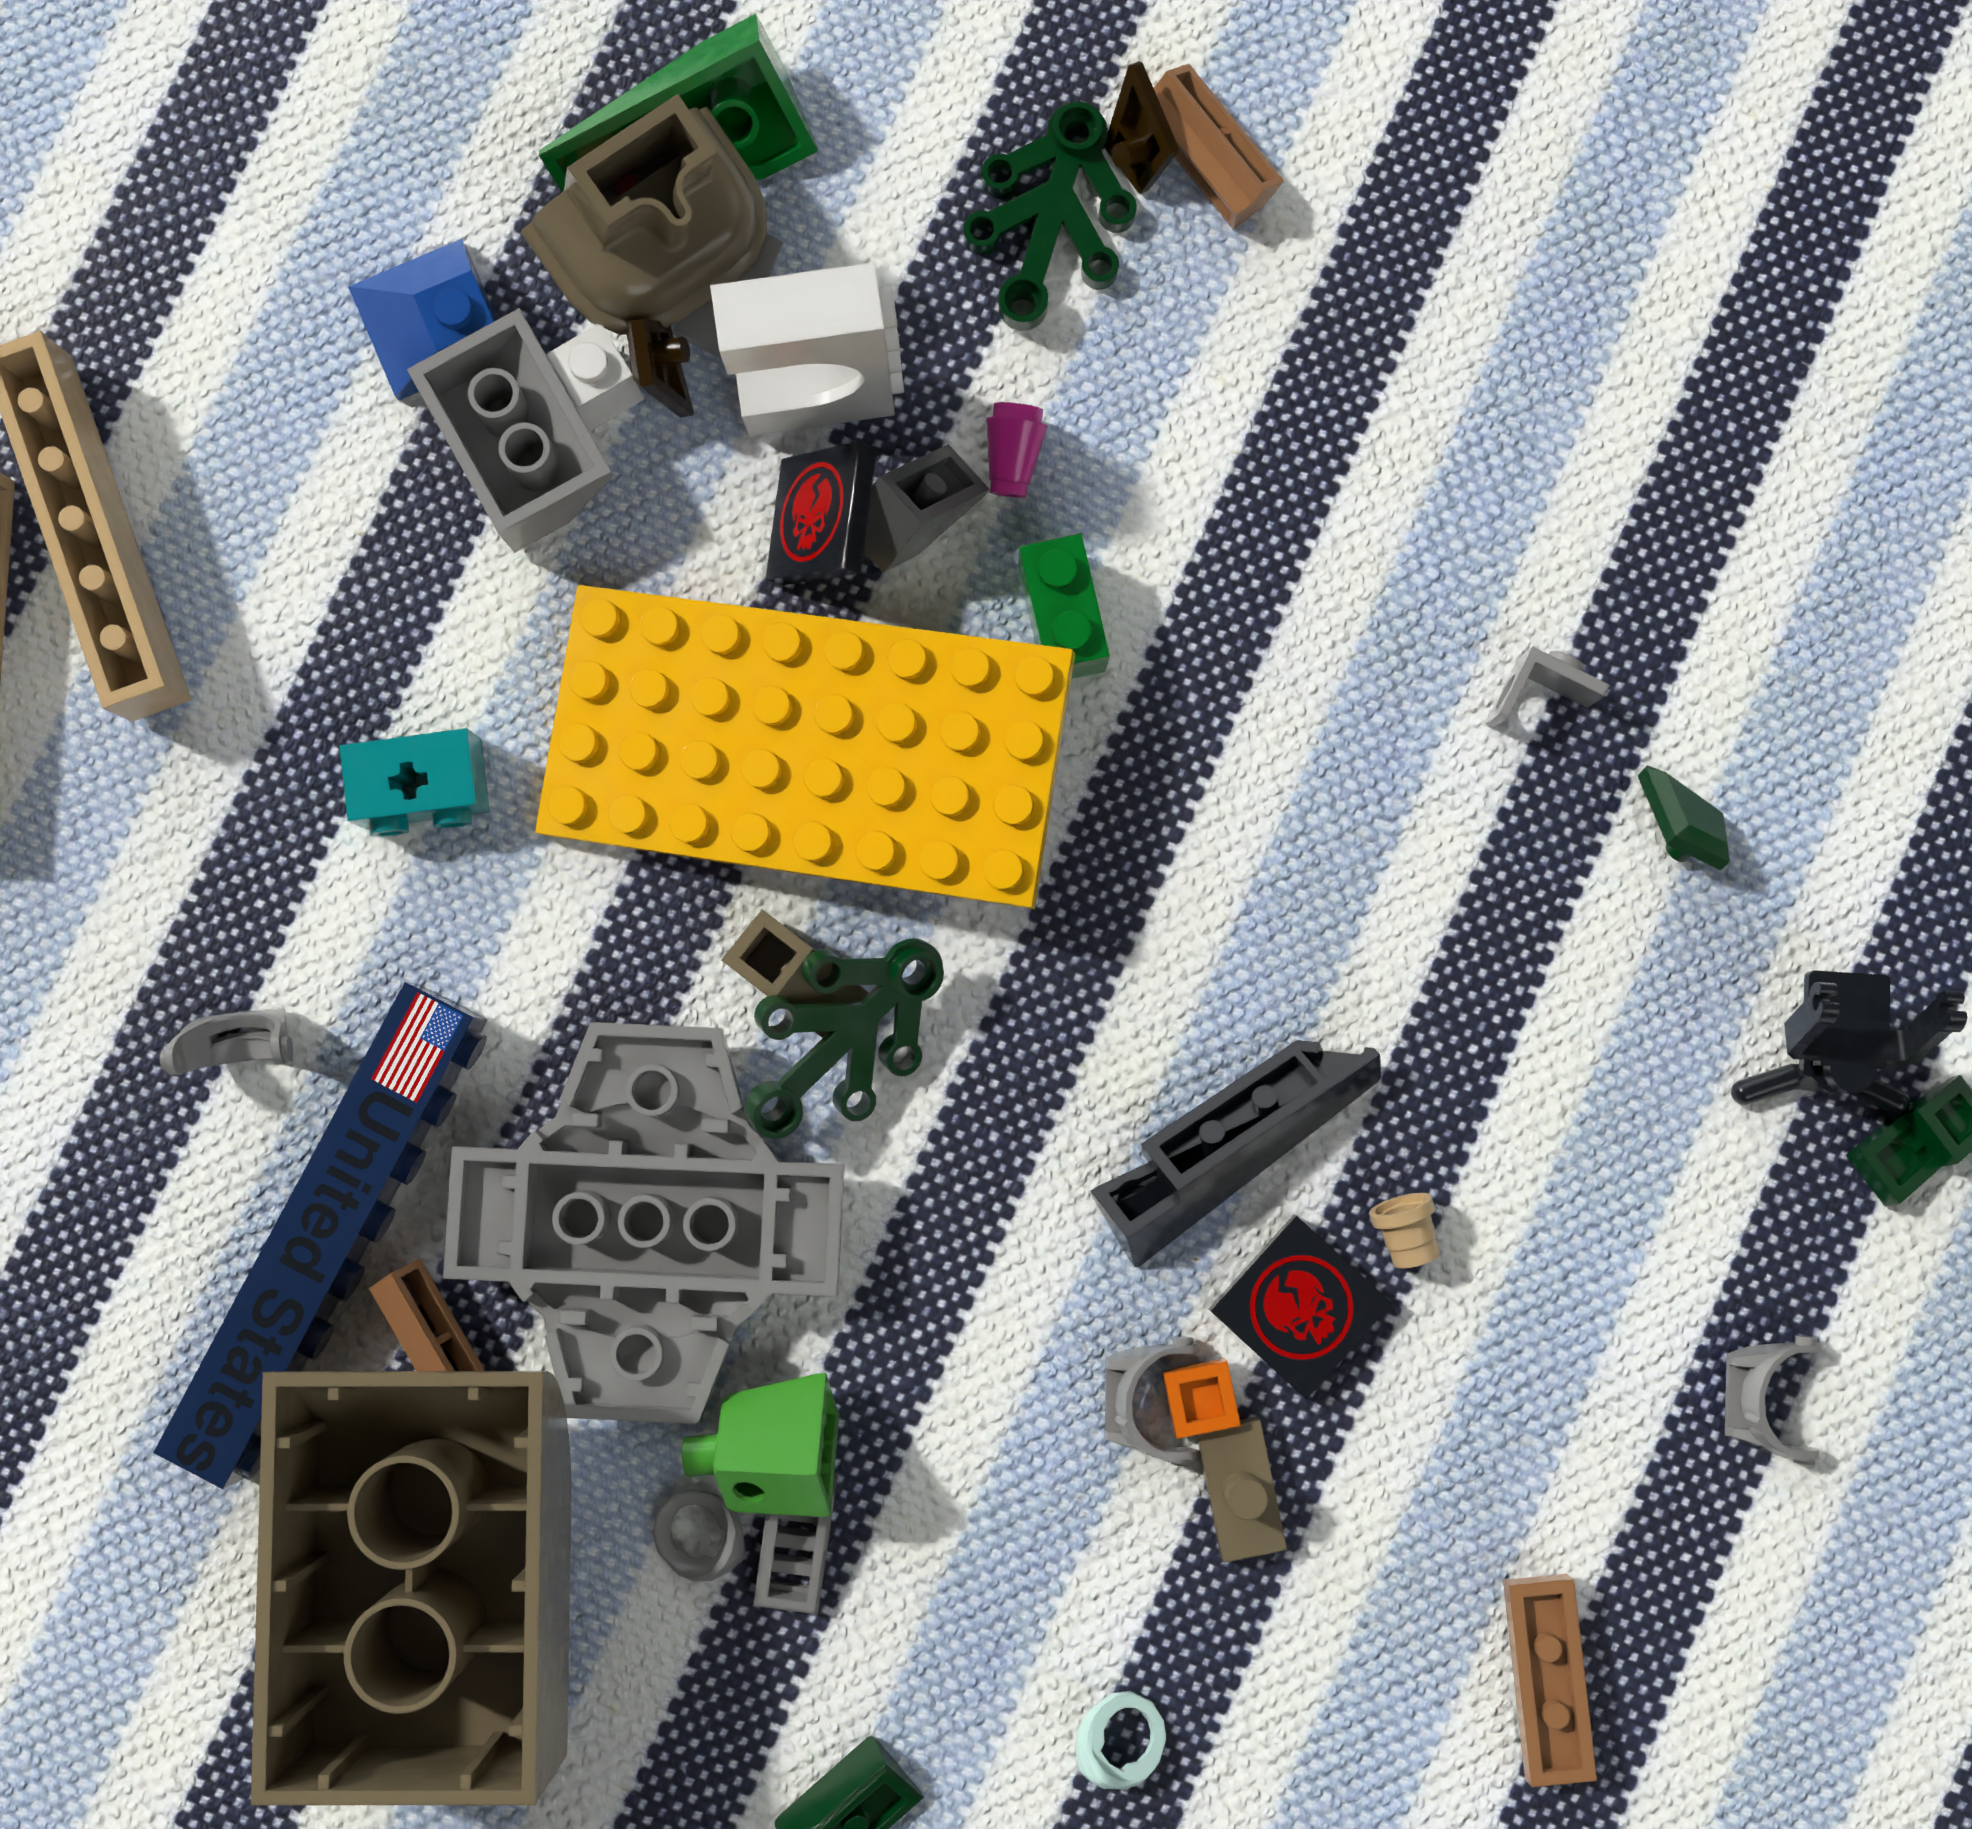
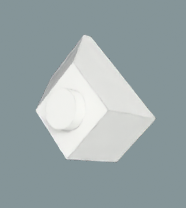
M596 324L546 354L589 432L644 400L638 384L633 380L632 372L602 325Z

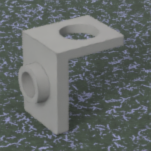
M1532 646L1516 660L1485 725L1494 729L1509 717L1527 678L1584 707H1589L1602 699L1610 685L1583 672L1585 669L1584 664L1575 657L1559 651H1550L1547 654Z

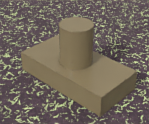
M1258 1417L1240 1420L1241 1426L1196 1435L1220 1558L1223 1563L1287 1550L1262 1425Z

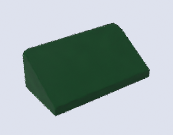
M869 1736L776 1818L775 1828L889 1829L924 1797L919 1788L884 1746L873 1736Z

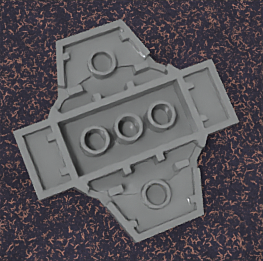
M590 1022L561 1094L560 1100L562 1102L555 1118L547 1122L538 1131L530 1134L518 1149L452 1147L443 1279L509 1282L523 1302L528 1301L543 1316L548 1333L545 1336L555 1378L562 1393L567 1418L698 1424L702 1420L738 1325L760 1308L771 1294L838 1296L845 1164L789 1162L778 1158L772 1147L749 1125L722 1028Z

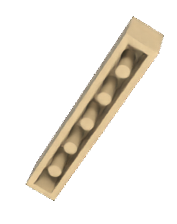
M42 331L0 345V413L102 708L134 722L191 701L187 684L72 356Z

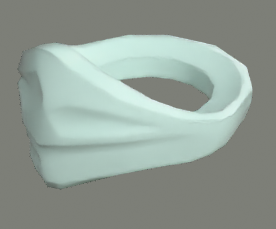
M1132 1691L1111 1693L1085 1715L1078 1729L1075 1754L1080 1771L1087 1780L1103 1789H1126L1139 1785L1155 1770L1160 1762L1166 1741L1164 1720L1150 1699ZM1124 1708H1134L1141 1712L1148 1721L1150 1742L1145 1753L1136 1762L1126 1763L1121 1769H1118L1109 1764L1101 1752L1105 1743L1104 1729L1109 1719L1117 1711Z

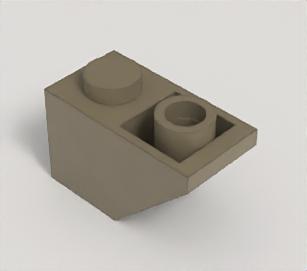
M761 909L721 960L767 997L780 995L792 1005L860 1002L869 994L860 985H842L837 991L829 994L817 992L802 976L804 960L810 953L816 950L763 909ZM825 963L818 969L816 974L817 980H823L830 975L832 963ZM829 1031L815 1033L823 1038Z

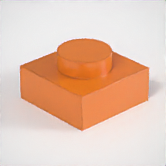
M1225 1358L1162 1371L1174 1435L1177 1439L1241 1426L1228 1361Z

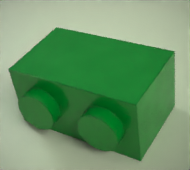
M1082 533L1019 546L1018 569L1035 644L1073 649L1075 660L1072 679L1106 672L1110 655Z

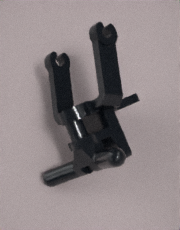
M1809 971L1804 975L1803 1003L1784 1023L1787 1054L1792 1059H1798L1799 1064L1791 1063L1739 1080L1733 1084L1731 1096L1736 1103L1748 1105L1794 1089L1823 1091L1828 1094L1848 1093L1891 1114H1903L1910 1107L1908 1094L1876 1079L1877 1069H1887V1065L1907 1066L1918 1063L1952 1032H1961L1967 1022V1012L1955 1010L1957 1004L1964 1003L1965 995L1961 991L1941 990L1937 994L1936 999L1907 1027L1902 1030H1890L1891 981L1887 975Z

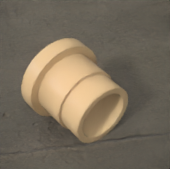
M1412 1193L1394 1197L1379 1203L1369 1211L1372 1225L1376 1229H1381L1386 1248L1389 1250L1393 1265L1396 1268L1403 1269L1421 1266L1435 1260L1441 1254L1431 1214L1435 1212V1205L1432 1196L1428 1193Z

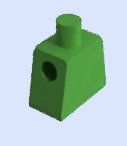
M813 1374L727 1395L721 1403L717 1434L684 1437L682 1442V1465L685 1475L687 1477L714 1475L726 1507L734 1512L813 1517L831 1516L839 1412L827 1374Z

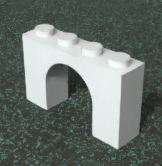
M875 262L710 285L719 352L727 375L736 374L741 416L748 436L895 415L892 394L904 393L897 318L892 285L878 287Z

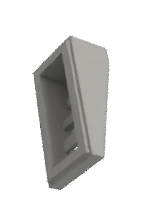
M834 1473L831 1516L813 1517L766 1514L753 1606L818 1614L838 1478L836 1473ZM779 1519L817 1524V1531L779 1526ZM775 1546L813 1551V1558L775 1553ZM772 1572L809 1576L810 1581L809 1585L771 1580Z

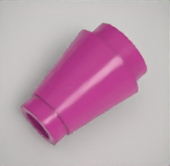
M994 403L992 417L986 418L989 480L991 481L989 493L1013 498L1027 497L1028 485H1030L1048 427L1042 423V408L1021 403Z

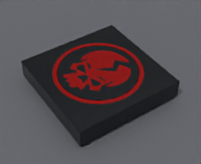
M857 441L781 459L766 581L783 586L860 573L876 460V447Z
M1293 1214L1208 1310L1307 1400L1393 1303L1297 1215Z

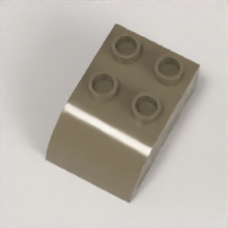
M263 1372L251 1805L537 1804L567 1756L571 1457L565 1405L559 1384L551 1372Z

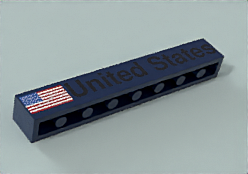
M404 982L153 1452L154 1454L221 1489H225L243 1480L246 1476L253 1478L260 1470L263 1372L302 1371L308 1358L315 1360L326 1347L334 1331V1325L328 1322L339 1300L345 1302L352 1296L364 1275L365 1267L359 1264L370 1241L378 1243L393 1221L396 1209L389 1206L401 1183L405 1185L410 1184L419 1172L426 1157V1151L420 1147L431 1126L433 1125L438 1128L449 1115L457 1097V1094L451 1091V1088L461 1069H471L484 1049L487 1036L481 1032L487 1019L421 985Z

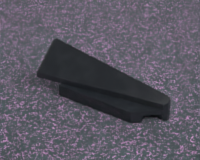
M1296 1040L1141 1143L1143 1156L1148 1163L1091 1190L1092 1198L1134 1267L1143 1265L1377 1084L1381 1079L1380 1054L1375 1048L1365 1047L1361 1054L1323 1051L1320 1042Z

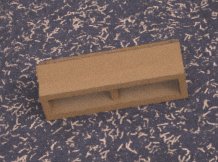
M1188 63L1166 71L1153 88L1180 149L1174 158L1232 230H1234L1262 209L1284 183V180Z
M420 1258L390 1273L369 1288L416 1371H454L440 1347L443 1344L459 1371H485ZM404 1279H407L413 1292L415 1293L428 1318L430 1319L435 1330L437 1331L439 1335L438 1337L435 1338L434 1334L432 1333L430 1327L428 1326L426 1320L421 1314L411 1294L406 1288L403 1282Z

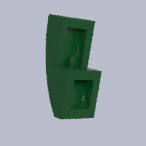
M1961 1075L1949 1078L1910 1104L1909 1109L1905 1113L1892 1117L1846 1154L1847 1158L1885 1207L1901 1204L1941 1167L1958 1164L1972 1152V1089Z

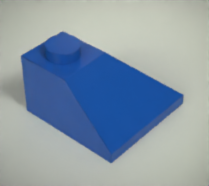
M463 239L348 286L394 396L398 401L419 392L407 371L408 368L498 320Z

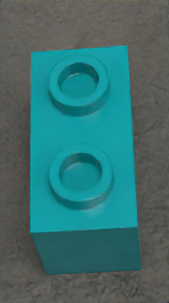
M468 728L339 745L347 820L361 828L369 829L370 836L403 835L409 833L408 823L433 820L434 828L463 827L472 824V815L490 813L482 739ZM418 773L428 779V785L417 787V798L405 792V786L416 784V774Z

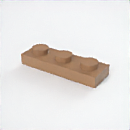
M1568 1574L1503 1580L1525 1780L1531 1787L1597 1781L1574 1579Z

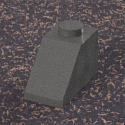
M949 444L879 476L871 490L863 554L873 561L883 573L919 555L977 504L990 489Z

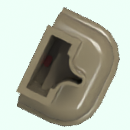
M677 94L568 166L564 191L540 209L533 217L531 223L524 227L520 233L567 300L588 321L595 325H602L605 329L616 334L627 335L630 321L657 320L661 321V324L666 328L672 326L712 299L710 285L739 281L757 262L766 239V202L753 173L709 108L704 107L700 110L698 108L688 109L679 94Z

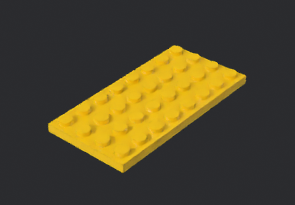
M577 585L535 833L549 837L1035 910L1075 653L1073 649Z

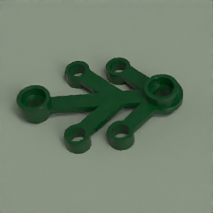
M1075 101L1061 106L1050 117L1046 135L1007 155L1001 153L994 154L987 158L982 166L983 188L989 195L996 198H1005L1011 195L1018 186L1019 176L1055 161L1049 181L989 212L983 210L973 212L964 223V242L967 248L973 253L985 255L993 252L998 247L1001 235L1037 218L1020 274L1008 278L999 291L998 310L1000 317L1007 326L1015 330L1027 331L1034 329L1046 317L1048 292L1043 282L1062 224L1082 259L1081 277L1087 286L1096 290L1106 289L1117 278L1119 268L1118 257L1113 250L1104 246L1073 190L1079 168L1082 169L1101 200L1099 221L1106 230L1113 233L1124 232L1133 225L1135 220L1136 200L1130 192L1121 188L1102 153L1108 136L1106 121L1096 108L1085 102ZM1072 130H1080L1088 138L1083 143H1073L1066 138V134ZM995 169H1005L1011 174V178L1004 183H996L992 181L989 174ZM1118 203L1124 205L1129 213L1123 218H1114L1108 214L1107 208L1112 204ZM985 225L992 229L993 234L989 239L978 240L972 236L971 231L976 226ZM1102 260L1109 264L1111 270L1106 275L1099 276L1090 271L1089 265L1093 261ZM1025 299L1033 304L1034 310L1030 314L1022 316L1016 314L1011 306L1017 300Z
M912 938L895 944L884 958L840 959L831 951L825 949L816 950L806 957L802 965V976L819 993H833L842 985H877L860 1002L792 1005L780 995H771L759 1002L754 1012L755 1023L772 1039L782 1040L793 1033L829 1031L778 1082L767 1081L761 1083L749 1093L745 1103V1114L748 1121L762 1136L769 1139H781L793 1133L800 1125L803 1117V1105L800 1098L847 1052L846 1077L834 1089L832 1096L833 1104L850 1121H862L869 1117L876 1106V1095L872 1090L878 1022L894 1006L893 1034L882 1041L878 1051L879 1060L882 1065L896 1076H908L917 1070L922 1061V1051L918 1045L922 1001L931 998L939 990L944 977L942 958L932 945L924 940ZM916 960L914 972L910 976L903 978L905 968ZM825 963H832L830 975L823 980H817L816 974L818 969ZM778 1009H785L783 1020L775 1026H769L768 1021L771 1014ZM907 1046V1054L904 1059L893 1063L896 1051L901 1047ZM862 1091V1097L858 1104L853 1107H847L849 1097L855 1092ZM777 1097L776 1106L769 1112L761 1113L763 1106L770 1099Z

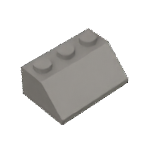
M520 308L407 369L496 531L514 553L570 523L613 476L611 469Z

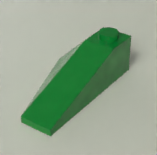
M754 14L702 41L540 149L539 157L561 192H563L568 166L677 94H679L688 109L698 108L700 110L704 107L709 108L756 180L765 179L818 152V146L787 71L757 14Z

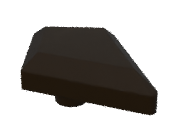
M1141 61L1130 64L1127 68L1105 150L1112 157L1114 164L1121 169L1139 194L1150 190L1180 150L1144 64Z
M650 319L630 321L627 340L633 380L678 417L693 416L694 409L681 363L689 362L690 360L688 341L683 336L674 338L671 326L666 328L661 324V321Z

